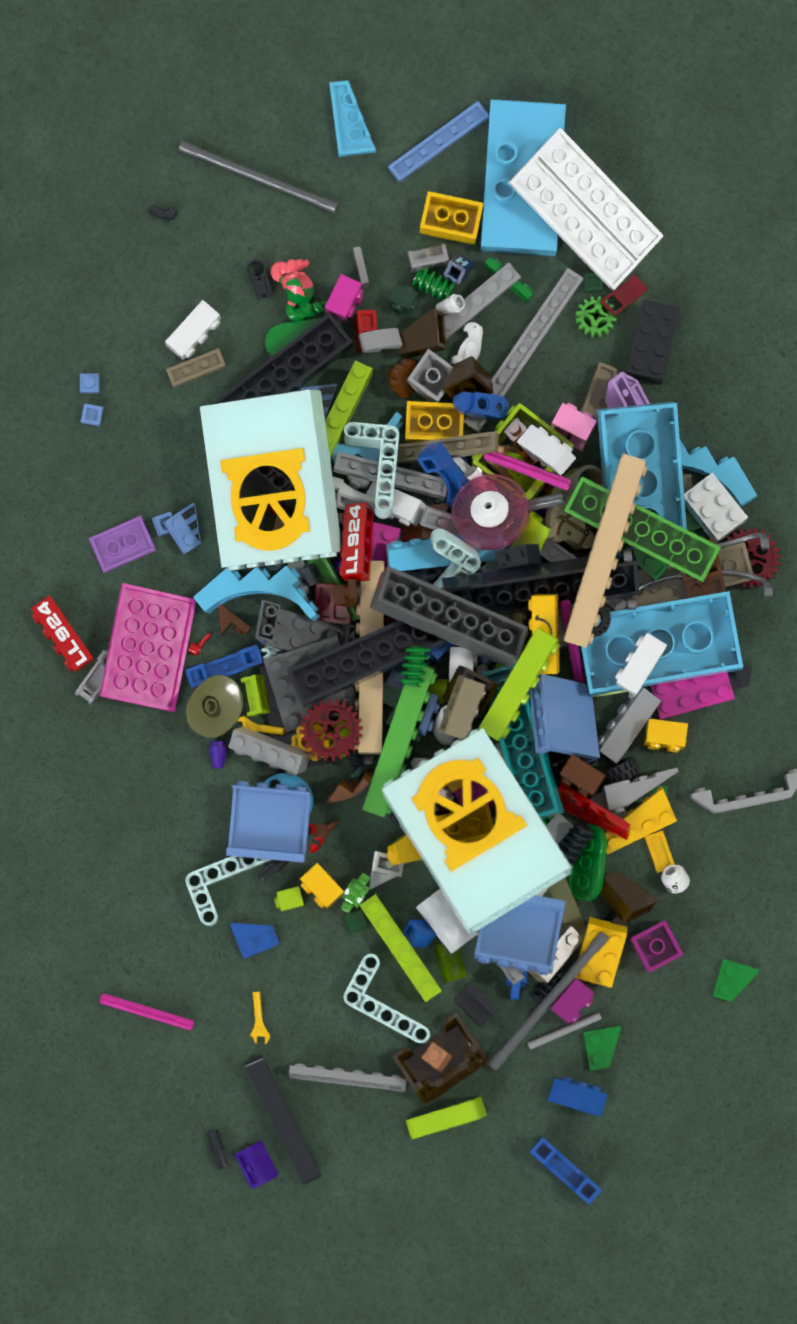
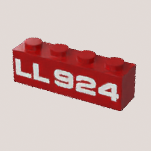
M366 502L345 505V512L343 513V546L340 550L342 562L339 572L341 577L347 582L348 579H356V582L370 580L374 509Z
M48 596L31 608L33 611L32 618L37 624L41 623L45 628L42 630L43 634L48 640L52 638L55 643L53 648L58 655L63 654L66 659L64 664L69 671L73 669L77 673L95 660L51 596Z

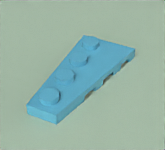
M349 81L331 82L330 92L339 157L376 153L375 146L370 138Z

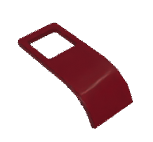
M634 274L600 302L615 316L635 302L648 288ZM611 296H614L622 305L617 311H614L605 302Z

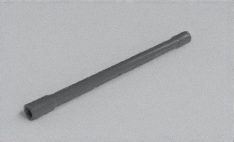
M182 141L179 151L200 158L317 205L319 208L334 214L337 210L339 203L317 196L200 149L198 146Z
M599 932L579 959L503 1048L488 1062L490 1067L496 1071L500 1068L509 1054L591 958L606 944L610 938L604 932Z

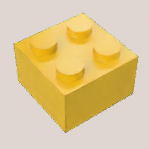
M649 719L646 722L644 746H648L649 750L658 751L661 748H667V752L678 753V751L685 747L688 724Z
M318 863L300 879L303 882L301 887L308 894L312 892L316 896L314 901L321 908L325 906L328 909L344 893Z

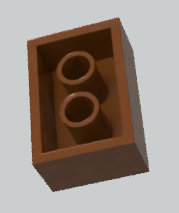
M573 754L558 776L560 784L563 783L569 788L571 786L577 790L576 792L588 798L593 796L605 777L604 774Z

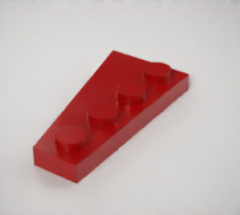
M560 784L558 793L564 812L592 825L599 826L603 830L625 840L628 839L630 836V824L626 820L619 818L565 784Z

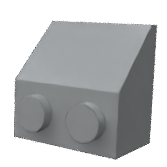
M427 349L407 381L417 394L428 402H438L445 392L442 389V385L453 369V366L430 349Z

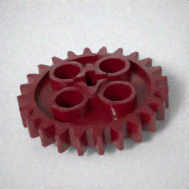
M750 527L747 528L746 532L740 528L739 534L733 531V539L727 536L726 540L731 541L758 533V528H755L754 532H751ZM760 538L745 541L747 552L752 554V558L766 560V563L754 559L750 562L751 567L759 565L762 568V572L755 575L764 578L766 581V578L772 580L773 576L771 573L777 574L778 572L774 566L778 567L781 564L776 561L781 558V555L776 554L780 548L773 547L777 541H769V549H766L765 555H758L756 552V548L761 546ZM757 580L742 583V589H744L746 584L749 585L750 589H752L753 584L760 588V582Z
M328 699L327 704L320 700L321 706L318 707L316 704H313L314 711L307 709L309 716L303 715L306 723H300V726L305 728L300 731V734L306 736L301 741L308 742L305 745V749L312 748L310 751L311 755L317 752V759L324 756V761L326 762L328 757H331L332 761L335 762V757L338 756L342 761L343 754L350 757L349 750L356 751L353 746L354 744L360 745L357 738H362L363 735L358 733V731L363 730V726H357V724L362 721L361 719H355L358 712L351 713L353 706L345 708V701L342 705H339L338 699H336L334 704L331 703L330 699ZM337 713L340 717L337 721H331L329 715ZM343 720H346V723H345V724H342V725H340L339 727L335 728V727H336L337 725H339ZM315 724L323 725V730L320 732H315L312 728ZM328 727H331L332 729L335 728V733L332 734L331 732H329L328 734H326L328 732ZM342 729L350 730L348 737H342L339 733ZM326 734L321 740H317L318 737ZM325 740H333V747H324L323 743Z

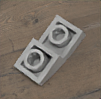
M398 328L374 330L358 335L363 353L380 352L382 349H398L402 346Z

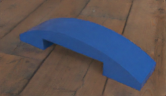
M256 644L239 650L237 653L206 664L194 666L185 671L191 688H194L213 675L229 677L264 662L259 647Z

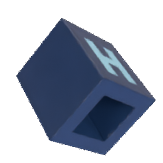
M458 253L450 260L443 276L460 285L467 279L474 262Z

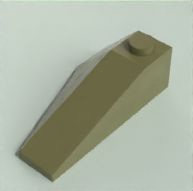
M563 878L548 887L543 897L566 901L561 925L572 926L584 938L586 926L566 878Z

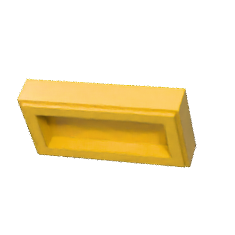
M663 830L644 837L657 873L664 871L669 865H675Z

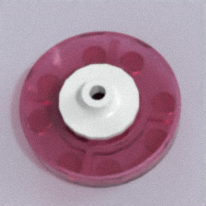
M497 474L479 476L466 483L457 493L452 505V519L458 534L466 543L482 550H497L515 542L525 531L530 517L529 503L520 485L506 476Z

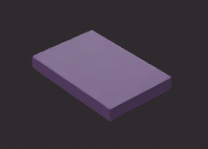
M141 516L88 538L103 573L156 551Z

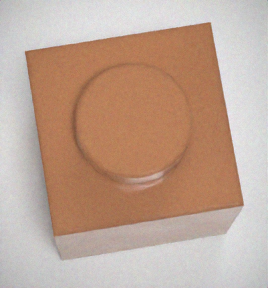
M432 1042L422 1056V1059L442 1073L453 1056Z

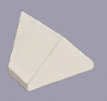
M375 851L369 888L372 889L397 876L402 877L404 864L391 866L386 853Z

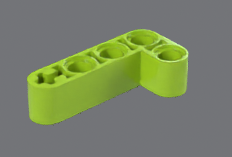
M478 1097L408 1119L406 1123L411 1139H415L478 1120L487 1116L482 1097Z

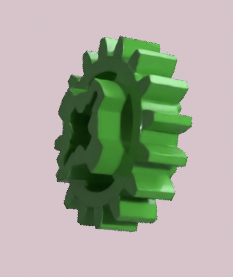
M592 296L590 302L585 299L583 301L584 306L579 304L578 309L580 311H576V316L580 317L576 319V323H581L578 329H585L584 335H587L588 332L591 333V338L595 334L601 338L602 332L608 335V329L613 330L614 328L611 323H616V318L600 302L601 296L597 300H594ZM591 306H594L593 309H591V310H586L587 308H589V307H591ZM594 314H598V320H594ZM585 321H588L589 324L591 325V327H589V326L585 323ZM606 324L604 327L598 328L599 325Z
M362 873L358 880L353 878L341 897L345 900L341 906L342 910L349 913L353 906L359 907L370 890L366 885L371 877Z

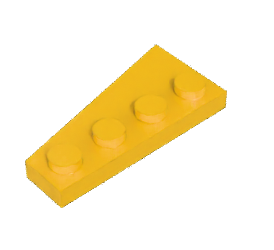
M661 786L656 789L653 795L646 797L642 801L643 803L634 810L631 809L623 818L630 824V836L627 840L606 830L604 831L607 837V854L677 821Z

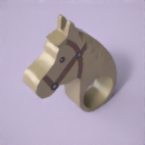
M594 465L579 466L566 472L563 477L571 480V486L568 490L554 487L551 495L557 493L564 494L565 503L547 507L545 523L546 527L550 529L547 538L553 543L564 541L577 550L592 547L595 537L590 530L585 528V522L566 513L564 510L578 485L579 476L583 471L590 476L592 482L603 487L602 471Z

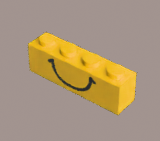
M534 594L532 599H529V611H532V619H529V629L534 634L536 629L540 627L559 639L558 594ZM559 648L554 655L550 654L548 667L545 671L541 670L539 674H557L559 672Z

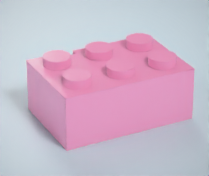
M562 403L552 421L551 427L565 438L571 433L572 436L569 441L574 444V448L583 452L594 431L597 420L590 413L584 412L583 414L577 411V407L570 403H567V405Z

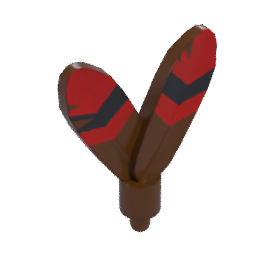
M332 820L326 825L309 824L308 835L317 834L310 846L311 853L317 852L322 847L329 831L336 827V824L340 822L339 820L334 822Z

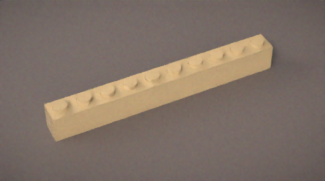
M627 454L621 455L563 641L585 648L587 644L591 645L594 637V634L591 633L592 628L598 624L600 615L597 613L599 607L603 608L606 599L603 594L605 588L609 589L612 580L609 575L611 570H615L618 559H615L617 551L620 552L624 541L621 540L623 532L627 533L630 524L627 518L629 514H633L636 503H633L634 496L639 495L642 486L639 484L641 476L644 477L648 466L645 465V460Z
M371 561L370 580L362 581L361 585H357V596H361V602L357 604V615H360V623H356V634H360V637L383 627L384 614L370 608V604L380 574L384 571V561ZM383 673L356 685L359 699H355V711H359V719L362 721L357 726H363V730L359 731L363 737L357 738L360 745H355V749H359V754L381 755Z

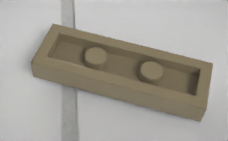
M218 348L170 367L166 371L173 388L225 368L226 365Z

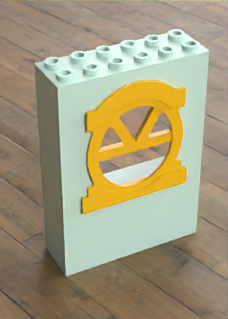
M304 390L200 406L221 567H228L230 571L246 569V567L264 566L263 562H265L266 566L282 564V560L283 563L300 561V557L301 560L319 559L318 555H320V558L337 556L336 552H340L342 544L321 391ZM269 465L281 469L289 476L295 488V491L239 499L241 485L245 477L252 470L260 466ZM296 499V508L292 518L286 514L277 501ZM268 503L285 524L282 528L275 531L259 529ZM259 504L251 524L245 518L241 507Z
M483 728L481 730H473L464 740L459 739L451 744L452 747L446 751L444 749L438 751L433 759L429 761L427 759L423 760L417 765L418 768L413 771L409 769L403 772L398 780L388 781L382 789L386 802L469 936L567 877L571 871V866ZM462 779L463 807L440 796L438 793L441 788L451 781ZM471 781H475L484 786L488 793L471 803ZM494 799L497 807V820L493 830L484 839L474 843H462L451 839L442 831L444 828ZM438 803L455 813L441 822H437L434 815V804Z

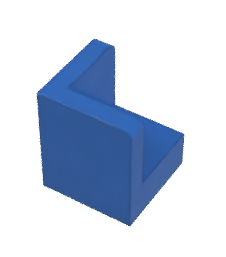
M411 919L402 932L411 947L427 948L436 936V933L426 920Z

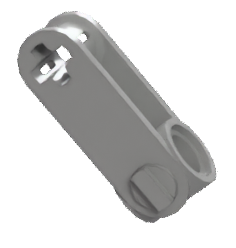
M108 649L102 651L97 658V663L75 692V695H80L86 699L89 705H92L100 695Z

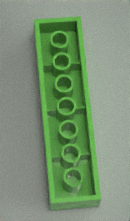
M581 477L564 511L598 528L610 490ZM636 504L633 514L628 515L627 521L630 524L627 533L623 532L621 540L704 582L721 547Z
M430 666L421 668L426 672V675L420 676L425 679V682L419 683L422 687L404 684L362 810L385 817L387 813L390 814L392 811L383 796L382 789L385 783L393 779L394 781L398 780L401 774L405 772L407 765L404 764L405 758L409 759L413 747L410 746L411 740L415 741L419 728H416L417 722L422 721L425 712L422 707L424 703L427 704L431 692L428 689L430 685L435 683L437 673L434 672L436 668Z

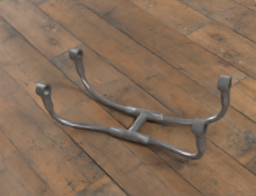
M755 533L716 545L723 548L760 538L762 550L769 549V538L765 534ZM631 545L626 546L623 549L624 562H632L631 550L639 549ZM722 570L724 575L743 576L761 582L765 598L773 597L772 585L764 578L743 571ZM682 572L659 577L657 581L653 579L639 586V591L662 581L676 578L683 579ZM635 595L628 596L629 610H636Z

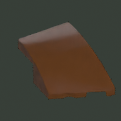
M715 537L709 539L710 542L716 544ZM719 554L716 556L704 582L682 572L688 598L726 592Z
M368 767L358 782L353 778L349 782L342 779L324 803L329 805L357 795L367 787L375 771Z

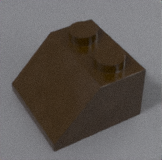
M473 356L456 363L442 385V389L452 399L460 392L494 393L491 375Z
M459 665L442 700L449 702L458 675L485 685V694L479 701L478 714L476 716L481 719L499 684L467 667Z

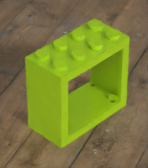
M521 403L516 407L513 405L507 413L506 420H501L495 428L499 434L498 445H501L507 437L503 430L518 418L528 428L531 424L536 428L542 427L549 433L548 436L554 435L561 441L560 444L566 443L572 449L574 446L572 442ZM484 454L473 455L471 458L473 459L471 461L472 467H479L485 475L498 485L497 489L511 496L515 503L536 498L546 482L537 479L529 490L521 495L486 468L488 465L484 459ZM548 466L544 469L549 472L555 473L551 471Z

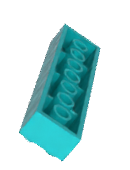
M516 663L510 668L503 666L481 673L482 676L499 684L489 703L490 708ZM529 698L525 705L521 704L518 709L521 713L515 722L511 721L508 726L511 730L505 739L501 738L499 741L508 769L540 819L564 813L548 754L547 752L544 754L536 753Z

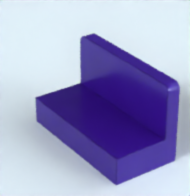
M262 1141L234 1154L251 1189L278 1176L277 1170Z

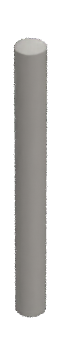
M599 1012L527 1042L531 1050L602 1018Z

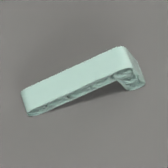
M349 422L344 427V441L347 445L380 448L375 514L382 519L388 518L392 513L399 431L395 426ZM354 432L356 435L351 436L348 433ZM374 434L375 437H368L367 435ZM387 436H393V437H395V438H393V439H388V438H386V437H387ZM386 453H391V454H393V455L388 457V456H385L384 454H386ZM389 470L391 473L385 474L383 471ZM386 487L390 490L382 491L381 488ZM386 505L388 508L382 509L379 506Z
M435 529L431 533L434 550L452 561L433 586L443 590L442 578L474 574L479 569L481 562L478 552L474 547L444 529Z
M231 856L189 873L186 877V885L201 922L206 926H213L218 921V914L207 886L269 862L272 859L254 858V862L247 865L244 863V857ZM230 861L236 863V869L233 872L226 870V864ZM213 868L217 869V878L210 879L208 871ZM198 876L200 878L199 885L191 886V877ZM205 894L207 896L205 904H198V895ZM213 912L214 920L209 923L205 922V913Z
M366 955L344 993L345 1003L418 1043L426 1042L430 1037L428 1028L365 994L380 964L376 955ZM373 957L376 959L377 964L374 968H368L365 965L367 958ZM360 974L367 977V983L363 986L358 985L356 982V978ZM349 992L357 993L358 1000L356 1002L350 1003L347 1000ZM367 1001H373L375 1004L374 1011H365L364 1004ZM385 1010H389L392 1013V1019L387 1022L381 1018V1013ZM402 1019L407 1020L410 1024L406 1031H402L398 1027V1023ZM418 1029L426 1031L427 1036L424 1040L416 1038L415 1033Z

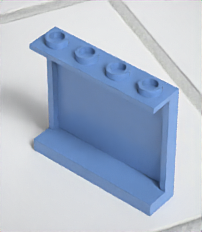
M538 675L540 680L535 688L531 687L529 690L536 753L544 754L548 751H554L569 755L573 754L574 756L583 757L585 763L600 758L593 697L589 696L588 685L549 675Z
M237 781V784L232 785L233 797L229 845L226 855L305 862L312 791H307V787L295 786V790L287 789V785H276V788L268 787L267 783H257V786H250L249 782Z
M535 895L484 926L479 931L474 959H478V962L484 964L494 962L498 966L505 968L514 966L520 971L535 970L540 975L552 974L566 901Z

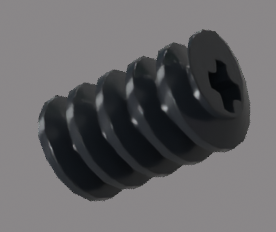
M573 822L576 829L569 828L572 835L566 834L564 837L568 841L560 842L563 848L559 847V849L571 865H575V860H578L579 854L584 851L583 847H587V841H591L592 835L596 833L584 823Z
M558 970L548 983L538 982L541 988L536 986L533 988L536 994L530 992L528 995L540 1004L565 974Z

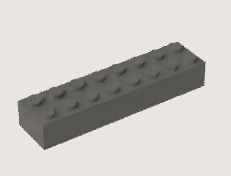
M390 566L381 572L370 604V608L508 668L518 662L528 630L527 626Z

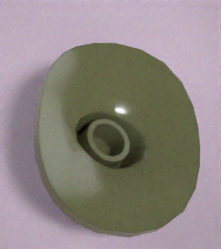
M213 675L205 679L195 689L188 701L186 718L189 726L203 737L215 738L226 733L235 724L242 712L244 703L240 687L234 680L223 675Z

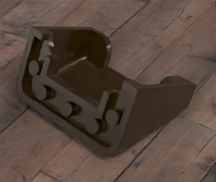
M457 1013L445 1018L443 1023L444 1030L413 1051L410 1048H401L392 1056L423 1103L435 1100L487 1063L486 1055ZM432 1042L453 1056L442 1073L422 1059V1056Z

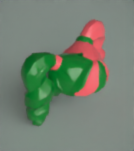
M308 259L288 260V262L279 261L271 266L270 274L272 278L282 284L286 290L288 298L286 315L295 322L301 321L306 317H315L317 313H323L327 304L324 301L309 303L315 292L313 283L304 272H297L308 267ZM295 305H300L298 309L294 308Z

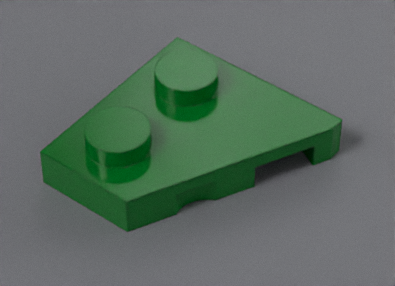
M723 959L712 996L732 1002L758 974L759 969Z
M621 1026L583 1032L590 1071L610 1067Z

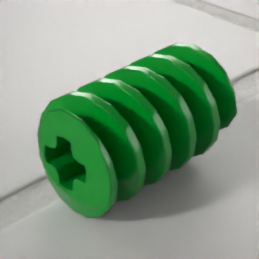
M421 267L414 278L412 286L416 287L419 284L420 291L426 287L425 293L429 294L432 291L433 298L439 295L438 301L440 302L450 297L455 283L452 282L448 285V278L442 282L441 274L435 278V271L428 274L429 267L421 270Z
M411 645V648L405 649L410 655L404 656V659L409 662L402 664L407 671H403L401 674L406 678L400 679L399 682L422 687L419 683L425 682V679L420 676L426 675V672L421 668L427 667L423 660L429 659V656L424 654V652H429L430 649Z

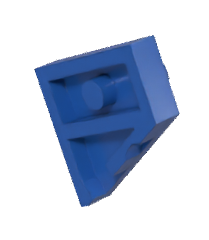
M230 924L244 959L280 945L273 926Z

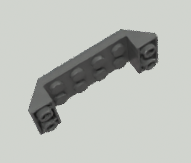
M261 600L255 638L265 646L289 651L323 640L326 631L332 628H339L344 633L345 638L342 645L360 638V634H356V626H339L321 620L313 621L307 616L282 610L279 604Z

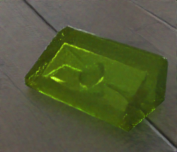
M443 943L433 946L444 983L467 977L459 949L451 954Z

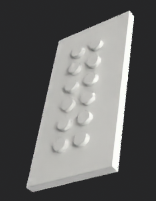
M561 128L554 132L508 182L611 290L616 289L663 237L659 230Z

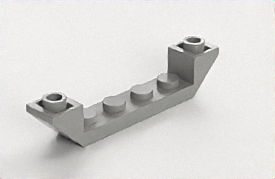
M797 769L789 770L788 774L784 776L787 788L785 791L784 787L773 789L771 794H765V791L754 793V797L751 798L742 795L735 797V801L728 802L727 799L718 800L716 805H714L711 790L706 791L705 788H699L694 790L690 798L713 814L789 799L797 789Z

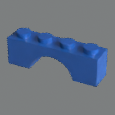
M441 441L426 444L417 458L418 462L427 474L437 472L443 478L447 487L446 503L455 515L471 514L472 502L478 495Z
M542 1136L529 1150L531 1154L589 1205L602 1191L601 1188Z

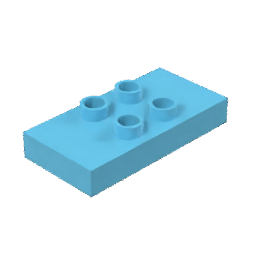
M491 100L481 251L556 256L558 234L508 182L558 128L564 131L566 104Z
M671 401L597 409L603 487L611 490L622 454L645 460V465L648 466L645 476L640 478L639 484L642 486L639 495L634 496L633 503L687 530L677 403Z
M729 591L636 607V610L610 612L611 622L607 632L603 633L600 637L593 638L591 645L587 644L586 648L581 646L589 696L624 690L616 685L617 679L615 676L620 668L625 669L628 664L625 662L630 652L635 653L638 648L636 646L637 641L641 635L645 637L647 633L665 643L667 647L642 687L743 669ZM601 617L599 618V621H598L597 626H598V625L600 624V622H601Z

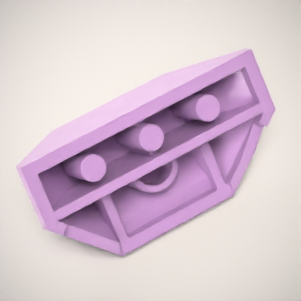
M620 372L608 382L605 398L608 408L650 404L638 380L626 375V373Z

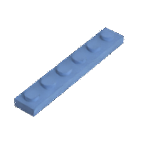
M477 101L390 164L388 169L400 183L487 120L489 114Z

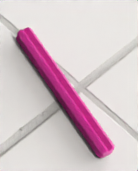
M494 452L483 455L485 460L564 490H568L571 486V480L502 453Z
M569 600L560 602L565 631L572 612ZM567 642L574 681L586 684L579 645Z
M102 994L100 999L101 1004L186 1030H192L194 1025L193 1020L108 994Z

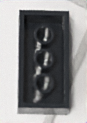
M643 299L626 375L638 380L662 385L680 310L679 307Z

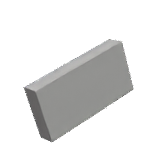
M360 246L353 248L357 270L362 288L369 286V280Z

